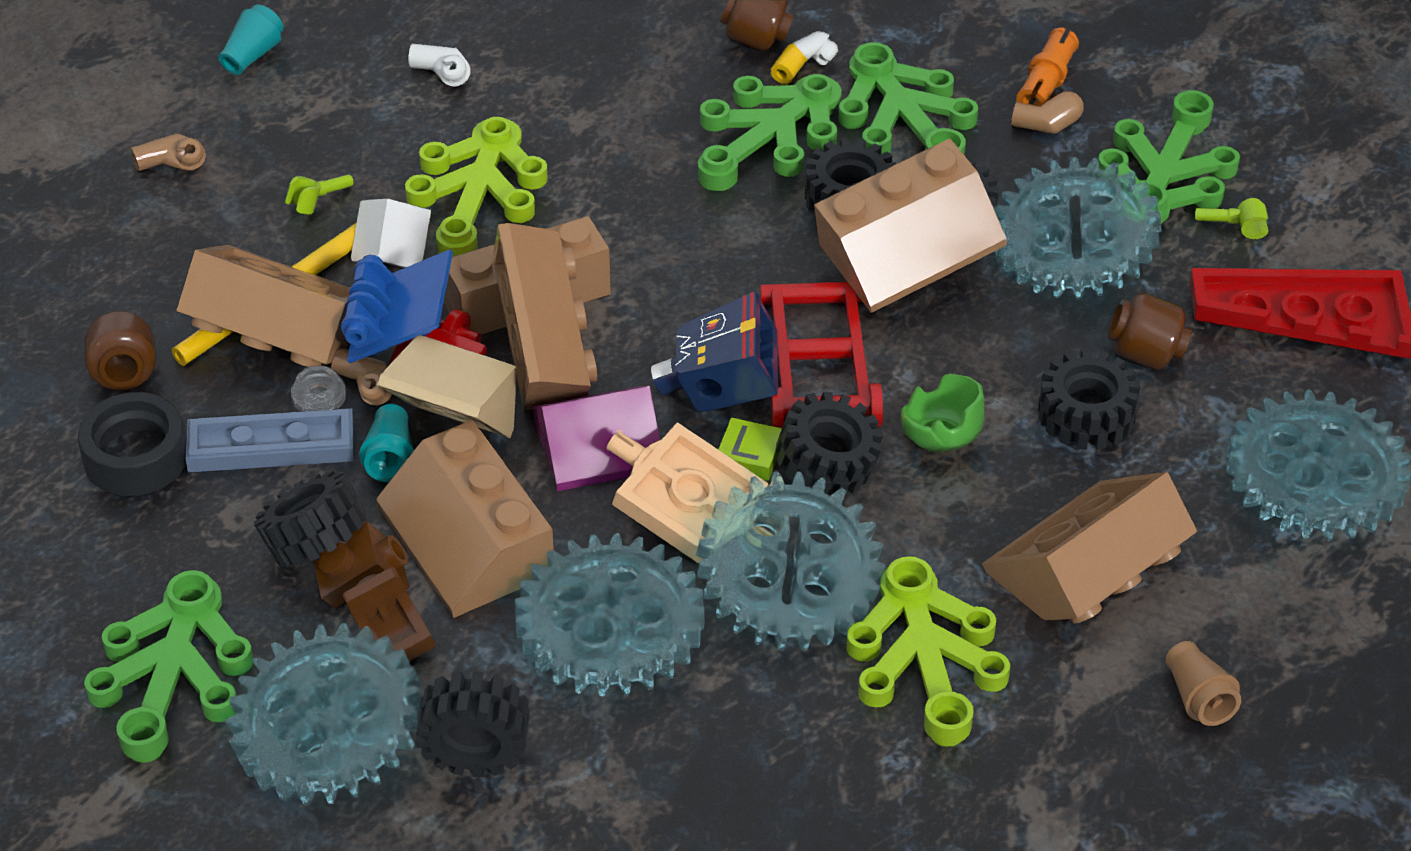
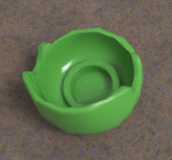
M946 374L941 378L938 388L932 392H925L920 386H917L908 404L900 412L904 434L918 446L932 452L954 451L967 446L978 437L983 428L984 396L982 385L968 376Z

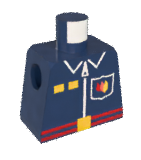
M756 291L681 325L677 330L676 357L654 364L651 367L654 384L662 396L684 389L695 409L702 412L777 395L778 330Z

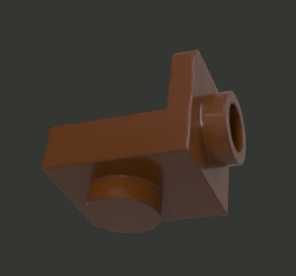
M367 521L363 523L360 530L351 532L353 537L348 541L338 542L335 550L330 553L325 550L320 553V558L313 561L320 596L333 608L345 603L343 594L355 587L363 578L372 574H379L389 568H395L405 589L409 588L404 567L408 564V557L403 546L394 536L388 535L386 537Z
M389 568L379 574L369 575L343 594V598L384 675L436 647L432 635L409 597L395 568Z

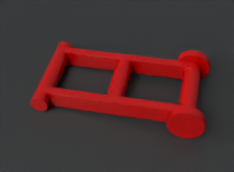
M848 282L760 285V300L763 305H771L773 323L778 330L779 387L778 394L770 397L772 427L782 428L784 419H786L793 404L798 399L802 402L805 397H793L790 360L848 358L852 360L856 395H846L851 397L848 405L855 408L859 402L867 407L864 416L874 414L879 421L876 427H882L883 398L881 384H868L857 302L863 301ZM844 303L848 337L787 339L784 305ZM841 395L833 396V401L839 402Z

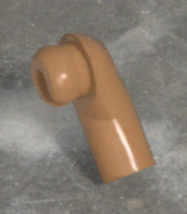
M1065 91L1041 106L1016 102L1011 126L1057 134L1081 117L1083 113L1082 99L1076 93Z
M173 134L130 148L131 156L138 172L162 164L183 171H192L199 168L204 163L206 157L205 149L200 141L180 134Z
M339 348L336 351L332 360V372L356 380L364 402L369 405L378 406L390 400L392 393L377 385L380 375L388 367L386 362L367 356L349 363L347 361L349 350Z

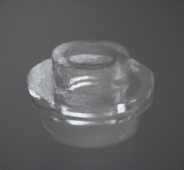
M312 366L302 370L297 375L291 389L293 405L300 412L335 410L343 405L346 399V389L343 380L338 377L333 369L326 366Z

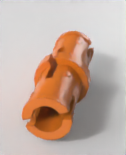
M1056 28L1051 31L1042 52L1036 54L1028 67L1029 76L1017 94V102L1029 104L1032 98H1036L1033 105L1041 106L1049 100L1054 88L1062 85L1068 73L1067 64L1079 46V40L1072 31L1069 32L1064 43H1060V40L1066 28Z

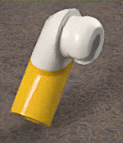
M816 31L788 45L772 66L771 75L777 82L788 84L809 58L813 57L819 65H826L838 52V46L835 42L828 39L829 34Z

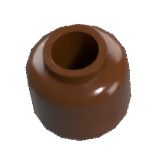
M728 0L720 23L726 25V35L729 39L759 51H767L771 48L775 39L782 42L785 41L794 15L785 12L788 0Z
M1140 292L1129 301L1122 299L1119 302L1111 319L1107 338L1114 341V350L1120 358L1152 370H1159L1164 368L1172 357L1181 359L1184 356L1190 342L1192 330L1184 327L1185 313L1179 305Z
M127 311L106 313L93 321L85 334V365L91 378L100 386L110 390L127 391L139 387L149 379L156 363L155 339L150 326L140 316Z

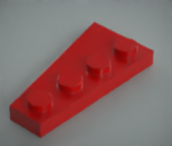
M1191 269L1189 286L1194 320L1411 359V312L1401 270Z

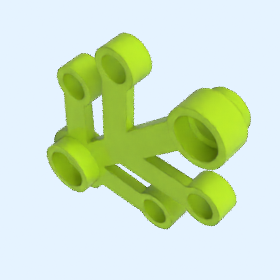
M491 117L477 124L470 138L450 146L441 142H430L420 148L421 169L430 175L443 174L450 168V165L478 155L475 163L436 179L420 174L410 177L405 183L408 204L421 208L429 207L436 202V199L464 188L454 215L444 219L436 231L438 254L450 249L453 252L452 257L478 250L477 230L473 224L487 190L504 208L505 217L509 221L524 223L534 217L535 202L533 194L524 189H515L496 168L498 162L505 161L517 173L519 185L526 189H539L547 183L546 161L537 156H528L519 147L522 141L520 127L515 122L502 117Z
M911 556L901 557L894 560L881 576L880 592L883 598L862 622L853 624L847 632L846 649L848 654L857 661L867 662L879 656L882 646V633L902 612H904L908 626L874 667L867 668L861 673L858 695L860 700L867 706L878 708L888 705L894 696L896 679L912 660L917 657L928 696L925 706L924 729L935 743L946 747L955 746L966 739L971 732L973 706L965 696L952 691L942 655L974 671L973 678L975 684L988 692L1000 691L1007 686L1010 662L1005 655L999 652H987L978 647L985 646L994 639L996 617L992 611L985 607H973L939 589L936 575L933 573L930 565L924 560ZM929 610L960 624L961 637L934 624ZM981 624L986 628L976 629L970 625ZM868 639L872 641V643L861 644L858 643L857 640ZM985 669H995V670L999 671L1000 673H998V674H989V673H986L984 670H985ZM872 684H879L885 688L881 690H874L868 686Z

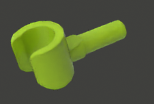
M348 174L316 182L310 178L296 176L289 185L285 203L297 204L296 211L298 213L312 214L314 213L318 196L353 186V178Z
M1257 198L1246 199L1241 202L1238 209L1196 208V221L1240 224L1242 234L1249 239L1263 238L1268 234L1266 206Z

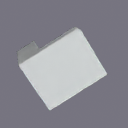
M391 199L360 201L351 260L358 262L364 256L371 254L380 257L385 264L406 268L423 261L431 210Z

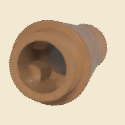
M1191 641L1180 642L1169 650L1165 662L1173 674L1189 717L1207 726L1220 725L1231 719L1241 705L1240 686L1236 678L1203 654L1196 644Z

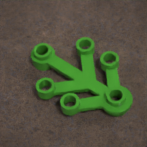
M871 42L859 46L849 62L850 75L856 81L848 98L843 99L839 103V123L848 129H859L865 126L868 121L867 101L874 88L877 87L884 95V99L871 127L866 128L862 133V140H866V148L870 149L875 143L882 147L881 154L887 151L890 153L892 144L891 132L900 115L924 144L925 150L950 138L965 155L966 140L964 136L954 129H938L923 112L928 111L948 116V123L953 128L959 130L971 129L977 124L978 105L975 101L969 98H950L953 95V75L942 69L927 70L897 63L893 56V51L881 43ZM899 82L924 86V92L904 88Z
M821 74L809 75L798 80L795 85L763 86L761 80L754 76L737 78L733 84V100L738 106L752 108L760 103H785V105L781 108L730 109L729 105L723 100L710 99L703 102L700 106V124L704 129L717 132L726 128H753L727 147L714 145L705 149L698 159V181L708 190L724 191L730 189L738 180V163L775 136L777 148L774 150V170L778 174L787 177L800 174L804 168V151L797 145L795 122L803 116L810 118V124L807 127V145L810 149L816 150L819 148L824 151V144L830 141L836 146L837 127L830 121L829 116L833 114L836 106L841 101L840 85L835 80Z
M1189 90L1181 92L1175 97L1172 110V121L1175 123V126L1160 155L1144 135V126L1139 121L1123 119L1116 123L1113 144L1118 149H1106L1099 154L1097 174L1106 181L1115 182L1122 191L1123 195L1120 198L1119 210L1122 216L1129 222L1138 226L1149 227L1163 223L1169 217L1171 209L1195 204L1199 208L1216 209L1222 205L1225 185L1220 179H1229L1237 174L1240 160L1239 153L1231 147L1218 146L1213 148L1210 153L1181 160L1193 135L1202 133L1211 123L1214 103L1207 94ZM1123 151L1132 152L1147 173V180L1140 181L1128 167L1129 158ZM1206 173L1214 176L1201 177L1193 185L1166 190L1168 184Z
M190 570L179 573L168 583L163 603L126 622H115L107 626L102 633L104 651L109 659L117 663L110 667H99L92 670L84 680L88 701L95 707L107 708L121 700L123 686L154 671L142 706L126 712L117 723V735L122 752L137 762L146 763L157 759L168 744L169 736L165 715L180 672L185 675L199 693L202 712L208 720L224 722L231 719L237 713L238 702L235 688L231 684L219 679L191 641L198 626L216 647L219 669L224 674L230 676L244 674L252 667L253 655L251 644L246 638L237 636L218 613L222 605L221 590L217 583L204 572ZM170 625L165 638L139 651V639ZM120 639L128 640L122 644H113L115 641ZM232 653H241V654H242L241 656L236 657V658H228V657H227L228 655H230V654H232ZM101 685H112L105 690H96ZM217 699L227 700L222 704H211V702Z

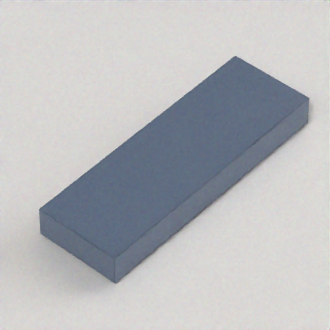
M352 408L187 419L186 463L188 472L355 461Z

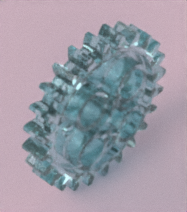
M1072 157L1069 168L1062 169L1054 160L1050 164L1051 172L1047 174L1034 167L1031 169L1032 181L1028 182L1020 178L1015 179L1016 193L1004 191L1002 193L1003 206H995L994 208L1007 238V245L996 250L997 258L1003 259L1004 271L1006 273L1016 271V279L1019 285L1033 278L1034 292L1037 294L1048 285L1053 286L1054 298H1059L1066 288H1072L1076 299H1081L1084 288L1091 287L1098 296L1103 295V283L1108 281L1120 289L1123 287L1122 274L1125 273L1136 278L1140 276L1139 263L1151 264L1152 249L1159 248L1161 216L1160 212H1158L1157 197L1149 196V184L1147 182L1136 184V176L1133 170L1119 176L1118 163L1113 162L1105 170L1099 169L1098 158H1093L1087 167H1080L1078 159ZM1073 196H1080L1082 257L1080 259H1073L1071 198Z
M1306 390L1303 401H1297L1287 391L1283 393L1281 405L1267 397L1263 400L1261 411L1250 407L1247 409L1245 421L1238 420L1236 422L1234 435L1230 438L1227 453L1229 460L1226 471L1227 474L1234 476L1233 491H1246L1243 501L1245 507L1262 505L1260 520L1265 521L1276 515L1281 518L1280 531L1285 532L1293 524L1301 525L1303 538L1308 539L1313 528L1322 530L1327 541H1332L1335 529L1341 528L1352 539L1355 538L1358 524L1366 530L1374 532L1378 518L1387 522L1392 520L1394 508L1402 507L1411 479V470H1409L1411 454L1402 452L1405 443L1404 437L1390 436L1393 428L1391 421L1374 423L1376 409L1371 408L1359 413L1355 411L1356 399L1354 398L1348 400L1343 406L1336 404L1334 392H1329L1324 401H1317L1312 391Z
M776 471L773 472L770 486L764 487L762 482L756 476L750 478L747 490L748 495L738 487L733 486L728 497L729 504L717 500L712 512L714 519L706 518L701 532L704 539H699L696 556L704 559L699 562L697 578L709 579L703 596L705 599L722 598L718 604L716 616L721 618L734 613L737 619L733 632L736 634L743 631L749 625L756 628L754 643L757 645L769 633L776 636L777 648L781 651L784 650L789 637H796L802 651H807L814 634L817 635L825 646L831 644L834 636V627L847 636L848 629L855 622L853 617L864 620L870 608L868 602H875L881 587L876 582L881 580L885 569L884 564L876 561L882 553L883 543L869 541L873 537L876 524L875 522L858 523L864 507L861 503L848 508L842 505L846 493L845 489L842 488L836 491L832 496L825 494L824 478H820L812 488L805 487L802 472H797L792 485H785L781 475ZM796 517L799 520L798 538L793 558V565L796 570L791 582V604L786 605L781 600L787 566V554L784 552L790 534L789 518ZM753 527H769L775 532V535H761ZM810 534H823L831 539L832 543H818L810 537ZM758 576L766 579L771 586L759 588L752 585L747 578ZM808 584L819 585L828 594L825 596L814 595L805 586Z
M618 533L613 535L610 545H602L596 535H590L589 548L582 549L577 543L570 540L568 541V555L564 557L555 551H548V567L533 564L531 566L532 580H521L520 582L521 597L515 599V621L517 639L522 640L523 655L525 657L535 656V667L538 673L553 668V682L557 686L570 677L574 678L575 692L581 694L589 683L597 684L600 697H605L610 685L615 684L619 685L620 690L625 696H629L631 693V682L637 680L648 690L654 688V673L657 672L663 677L672 679L674 677V662L688 665L690 662V648H699L700 630L704 629L703 590L696 588V574L694 571L682 572V558L680 556L665 561V550L662 544L654 547L649 552L644 551L643 537H637L628 547L622 546V539Z
M347 623L340 625L335 636H328L323 624H320L316 628L314 639L306 641L299 631H295L293 634V647L286 649L281 644L274 642L271 645L276 657L269 662L257 657L252 660L259 674L257 677H239L238 681L245 695L230 697L229 702L236 715L226 719V723L233 735L229 742L248 777L254 775L260 789L263 791L274 786L280 800L283 801L288 799L296 790L303 805L310 804L316 791H323L328 804H333L336 799L337 789L344 786L355 798L359 796V780L367 778L377 786L381 784L377 769L382 764L389 768L398 769L400 763L394 751L395 749L413 750L415 745L409 730L417 729L419 717L417 710L420 709L422 698L418 688L421 684L414 667L410 666L403 649L394 650L388 636L375 641L370 628L365 626L353 638ZM367 713H371L370 715H368V716H366V717H364V718H361L363 715H365V714H367ZM322 746L320 749H318V750H316V751H314V752H310L311 750H313V749H315V748H317V747Z

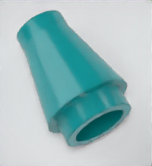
M257 4L251 9L243 10L225 48L218 55V60L222 67L232 74L241 75L249 65L281 42V33L284 30L283 22L274 11L263 5Z
M394 404L384 405L377 410L375 421L359 452L360 461L372 478L378 481L390 482L414 451L408 428V414L402 407Z

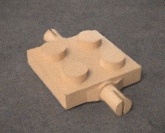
M678 422L662 440L646 448L622 433L621 430H618L616 435L614 434L609 441L606 450L611 451L633 466L630 477L616 491L612 505L704 568L723 545L733 541L736 537L759 551L763 556L766 555L767 551L774 544L777 535L772 534L750 519L753 508L763 498L769 483Z

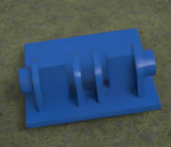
M450 249L394 273H391L383 264L382 259L376 255H366L355 264V282L349 290V297L346 303L347 312L341 325L342 333L350 343L347 357L349 363L370 355L381 354L392 346L420 335L426 336L439 328L453 252Z

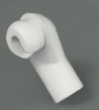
M412 44L410 47V68L434 70L446 85L452 87L460 86L468 80L470 66L457 48Z

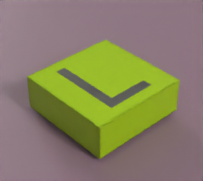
M731 418L718 450L761 479L769 481L780 453L775 451L782 428Z

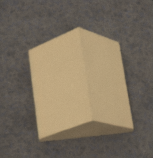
M420 335L415 337L380 375L378 386L414 407L462 423L473 420L478 428L507 438H511L514 430L517 370L515 365Z

